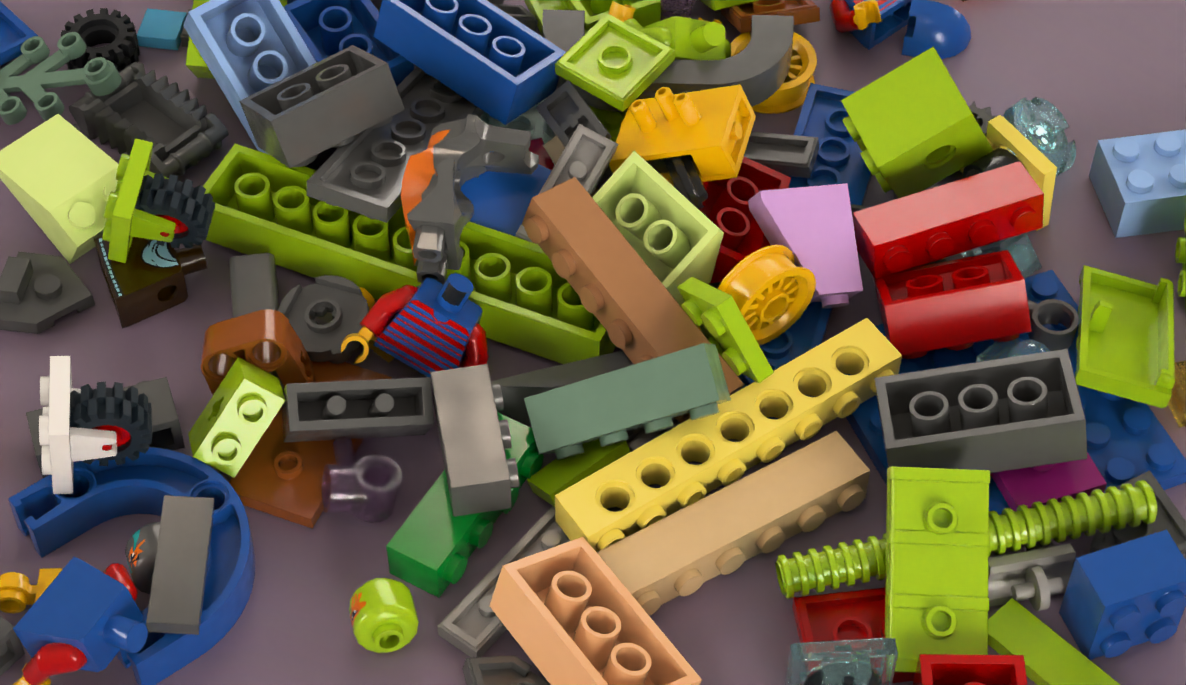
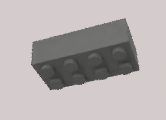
M1068 349L874 378L888 468L895 466L989 470L990 473L1087 459L1086 419Z

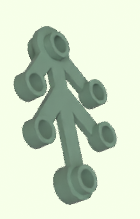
M69 32L63 35L57 43L59 50L50 57H48L50 50L43 38L40 36L31 37L21 45L22 55L0 70V116L9 125L16 124L25 118L27 109L20 98L17 96L9 97L11 92L22 91L34 103L41 118L47 121L56 114L61 115L65 107L55 92H46L44 89L87 84L95 96H105L119 87L122 81L121 75L113 62L103 57L91 59L84 68L56 71L70 60L77 59L85 53L87 46L77 32ZM38 64L36 67L28 71L26 74L19 75L27 68H29L31 65Z

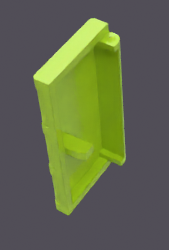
M1084 265L1079 276L1080 300L1078 306V337L1076 340V384L1158 408L1167 407L1175 383L1174 285L1172 281L1160 278L1158 285Z
M895 466L887 468L884 672L915 673L919 654L988 655L989 470Z

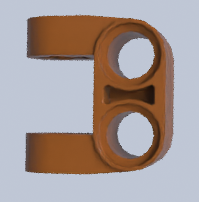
M259 310L217 322L209 326L205 331L201 371L212 395H214L238 357L268 373L276 371L284 387L290 383L315 382L312 362L302 341L289 323L288 318L277 310Z

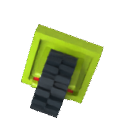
M135 138L131 154L122 153L116 173V180H118L115 192L111 191L109 194L104 215L106 223L102 240L110 242L108 259L126 263L133 237L144 238L148 241L150 239L157 240L156 244L164 246V243L167 242L171 244V248H179L180 244H183L185 248H193L194 244L199 246L207 238L215 209L212 195L205 194L206 189L201 185L194 188L192 186L193 181L189 179L181 182L177 181L178 176L170 174L169 178H167L163 174L150 172L152 142Z

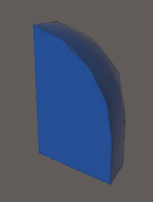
M912 0L901 55L916 57L934 46L941 59L956 56L967 48L971 40L970 25L964 15L951 6L929 0Z

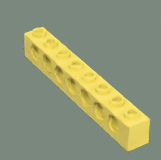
M865 318L777 368L773 374L762 382L758 383L755 381L730 395V401L717 404L719 413L697 420H691L690 418L556 494L555 521L570 541L584 537L591 547L598 552L675 513L681 508H685L703 499L707 493L722 484L728 486L736 482L743 476L746 470L760 462L768 463L782 453L784 448L799 439L804 441L812 438L823 425L835 418H845L851 415L861 403L875 395L877 396L874 378L899 374L902 355L868 318ZM767 417H775L778 419H769ZM729 439H736L739 442H732ZM696 461L702 464L693 465L689 464L688 462ZM658 484V485H661V486H663V487H660V488H652V487H649L648 485ZM611 507H619L623 510L614 512L609 511L607 509Z

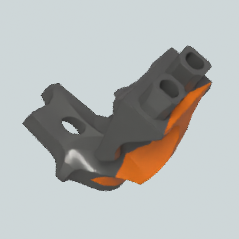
M468 114L465 119L442 123L434 127L430 134L427 149L410 156L402 180L401 201L414 266H418L416 273L418 282L422 283L425 278H433L444 285L447 270H459L461 268L464 250L459 246L460 235L464 226L475 214L472 202L461 191L462 185L467 180L474 177L479 178V175L487 171L532 174L538 168L539 155L528 150L531 143L530 131L489 125L477 115Z

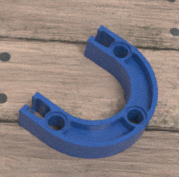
M149 447L146 453L139 452V458L134 461L125 457V464L117 465L115 460H108V466H99V460L94 459L92 464L83 463V461L74 462L73 494H53L52 475H48L8 498L18 528L25 536L30 534L34 548L41 558L110 519L132 514L161 516L164 495L214 498L215 508L199 635L148 632L146 643L140 651L131 653L121 649L117 653V657L126 669L132 666L138 685H156L215 646L230 631L241 616L249 600L255 578V553L248 517L238 494L231 484L212 467L196 458L180 452ZM148 607L141 611V613L143 614L142 623H144L145 625L147 620Z

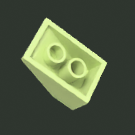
M56 114L0 150V179L69 264L96 247L94 239L103 236L106 223L104 215L109 194L111 191L115 192L118 163L61 115Z

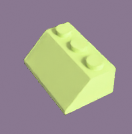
M633 151L592 198L681 306L685 300L677 286L690 277H694L707 284L711 282L724 232L637 152Z

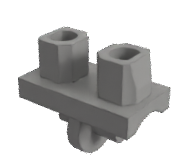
M1051 541L1049 545L1043 546L1036 542L1034 548H1027L1025 552L1010 554L1006 549L1005 554L997 555L995 551H992L990 557H988L989 607L1006 604L1013 598L1017 602L1029 600L1036 611L1048 609L1051 601L1050 596L1063 594L1066 591L1076 552L1071 544L1056 546Z

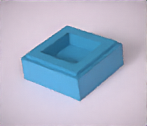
M147 8L137 33L138 45L141 47L178 50L187 13Z

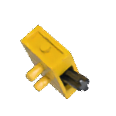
M741 85L673 94L669 87H662L656 91L654 98L635 100L628 107L625 118L620 125V131L615 142L618 144V147L609 163L612 173L614 174L631 153L635 151L670 184L675 186L699 210L704 207L702 202L708 198L703 182L737 178L756 115Z

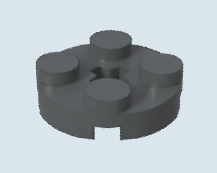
M324 275L315 277L316 283L309 284L304 288L301 287V284L292 288L283 298L278 311L288 318L289 323L302 341L310 360L313 362L329 361L333 364H340L349 360L353 350L357 349L361 343L358 341L349 342L342 353L341 343L347 335L358 333L361 330L360 322L370 311L367 300L363 297L359 287L346 278ZM327 312H332L333 320L327 324L318 325L317 321L314 320L316 317H324Z

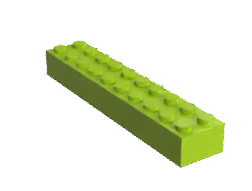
M236 143L203 186L206 189L205 194H211L213 197L212 202H215V209L206 241L247 255L271 253L274 255L276 265L313 278L324 275L346 278L354 282L358 287L365 288L377 300L383 294L402 286L412 285L418 287L421 284L417 281L416 273L418 266H414L402 206L386 223L370 219L365 215L338 206L329 205L324 201L307 196V180L317 170L305 166L289 168L269 154ZM470 221L464 226L459 241V246L464 250L461 268L459 270L448 269L446 280L450 274L457 273L467 277L472 282L474 288L468 299L479 305L483 311L479 324L485 329L486 338L561 364L613 353L616 346L610 340L607 330L593 313L585 309L579 295L565 278L557 274L552 261L538 244Z

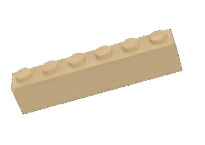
M836 430L596 553L650 616L662 604L679 595H691L704 582L720 574L727 575L733 573L741 567L744 561L762 552H773L788 538L802 531L810 532L815 530L825 519L842 510L847 512L855 509L866 498L870 469Z

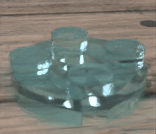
M1035 97L1032 100L1023 98L1006 109L1003 117L1057 167L1056 177L1073 166L1076 158L1075 140L1068 143L1064 130L1069 125L1062 113L1053 104L1039 97Z

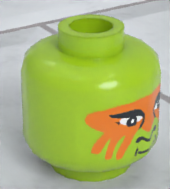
M375 578L363 584L352 595L349 613L353 633L358 644L366 650L377 653L393 652L410 643L417 634L419 621L414 600L409 588L402 582L389 578Z

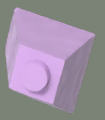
M848 183L762 190L748 200L749 210L770 245L786 246L794 255L795 265L807 268L814 274L816 287L811 302H821L822 308L842 307L849 305V298L863 291Z

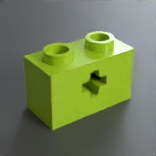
M238 357L188 433L193 457L235 478L286 401L279 378Z

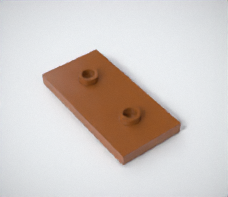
M311 361L315 382L392 379L391 376L346 362L333 364L329 361ZM280 408L235 478L232 477L229 483L238 494L244 506L313 529L364 438L284 442L282 409Z

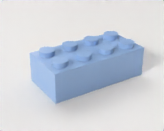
M210 0L189 11L183 26L258 151L266 153L258 147L239 101L315 64L316 61L279 0Z
M1186 129L1098 140L1089 177L1115 238L1183 230L1186 214Z

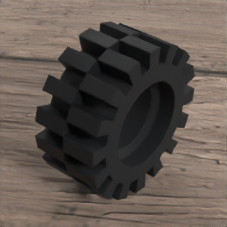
M100 8V14H94L93 9L86 11L87 17L83 18L80 14L74 16L75 23L68 21L64 25L65 30H62L61 37L69 32H77L87 46L82 56L66 63L69 70L84 68L88 61L97 57H103L113 62L118 72L133 62L138 63L140 50L134 23H131L130 18L126 14L121 17L120 11L113 10L111 15H109L107 8ZM110 43V44H108V45H106V46H103V47H97V48H93V47H92V46H95V45H97V44Z

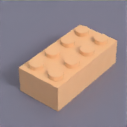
M584 537L502 566L489 607L550 685H700L702 681L700 676Z

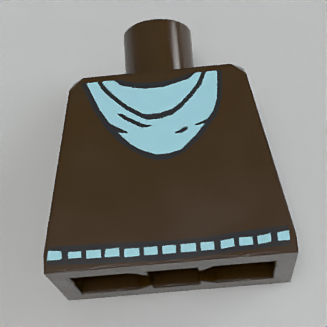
M102 237L94 239L101 270L122 328L129 327L185 302L188 298L184 275L208 269L201 245L195 244L193 248L175 250L167 242L164 243V246L156 244L157 240L150 239L148 241L144 238L133 237L127 261L122 263L108 259L110 242L102 240Z

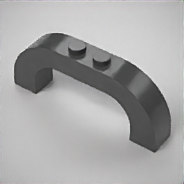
M543 10V37L567 52L585 35V11ZM752 15L750 42L740 53L721 60L675 59L636 100L654 98L656 91L662 87H669L673 94L740 84L751 107L763 102L781 87L789 73L794 16ZM559 77L557 87L562 86L567 80ZM573 84L589 106L605 111L622 112Z

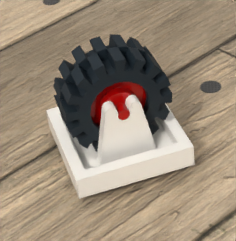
M50 356V376H40L41 406H47L43 407L42 415H39L42 475H52L53 494H73L74 462L83 461V463L92 464L94 459L99 460V466H108V460H115L117 465L125 464V457L134 461L139 458V452L146 453L148 451L149 444L152 443V407L144 393L138 395V389L130 386L125 391L123 390V383L114 382L113 388H106V381L97 382V389H92L89 384L81 386V389L72 388L70 356Z

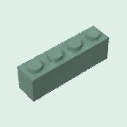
M702 343L524 398L539 454L555 453L557 460L585 453L583 444L599 440L601 447L629 440L627 431L644 426L646 434L673 427L672 418L686 413L690 414L691 420L719 413L717 404L731 400L716 344Z

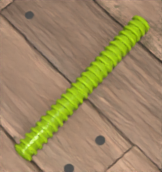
M1138 480L1134 487L1130 483H1124L1120 486L1119 490L1115 486H1109L1106 488L1105 493L1100 489L1093 490L1090 496L1085 492H1080L1076 495V499L1066 495L1061 498V502L1052 498L1047 500L1046 505L1037 501L1033 502L1031 508L1023 504L1019 505L1016 511H1013L1008 507L1004 508L1002 514L999 515L996 511H989L990 547H988V557H990L992 551H995L997 555H1003L1007 548L1017 552L1021 549V545L1031 549L1036 546V542L1046 546L1051 543V539L1060 543L1066 540V536L1074 540L1079 539L1081 533L1088 537L1093 536L1096 530H1099L1101 533H1108L1112 526L1116 530L1124 529L1127 523L1131 527H1137L1140 525L1141 520L1146 524H1151L1156 520L1157 516L1155 494L1152 487L1145 480ZM886 533L883 534L882 539H877L874 535L869 536L867 542L864 543L861 539H854L850 546H847L845 542H839L835 549H832L830 545H825L821 552H817L815 548L808 549L806 555L796 551L793 552L792 558H786L784 554L778 555L775 566L782 594L787 599H792L796 592H800L802 596L809 595L810 589H815L817 593L824 592L825 586H830L833 590L839 589L840 583L844 582L848 587L854 586L855 580L858 579L862 583H868L870 577L873 576L877 580H883L886 574Z

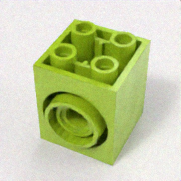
M934 46L841 100L849 115L842 119L854 142H857L862 151L860 154L871 174L875 175L883 191L887 193L893 190L898 198L921 192L993 151Z

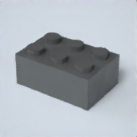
M354 45L239 101L258 147L289 168L306 166L317 158V154L331 147H343L351 143L355 139L356 134L368 128L374 129L385 126L392 121V116L405 110L388 63Z

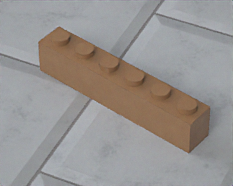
M576 177L532 197L522 222L528 237L533 243L540 246L552 261L557 274L568 281L579 295L585 309L596 316L607 330L612 343L616 347L621 348L633 364L702 343L711 344ZM718 353L729 394L732 395L741 390L744 384ZM686 413L673 418L683 423L690 419V414Z

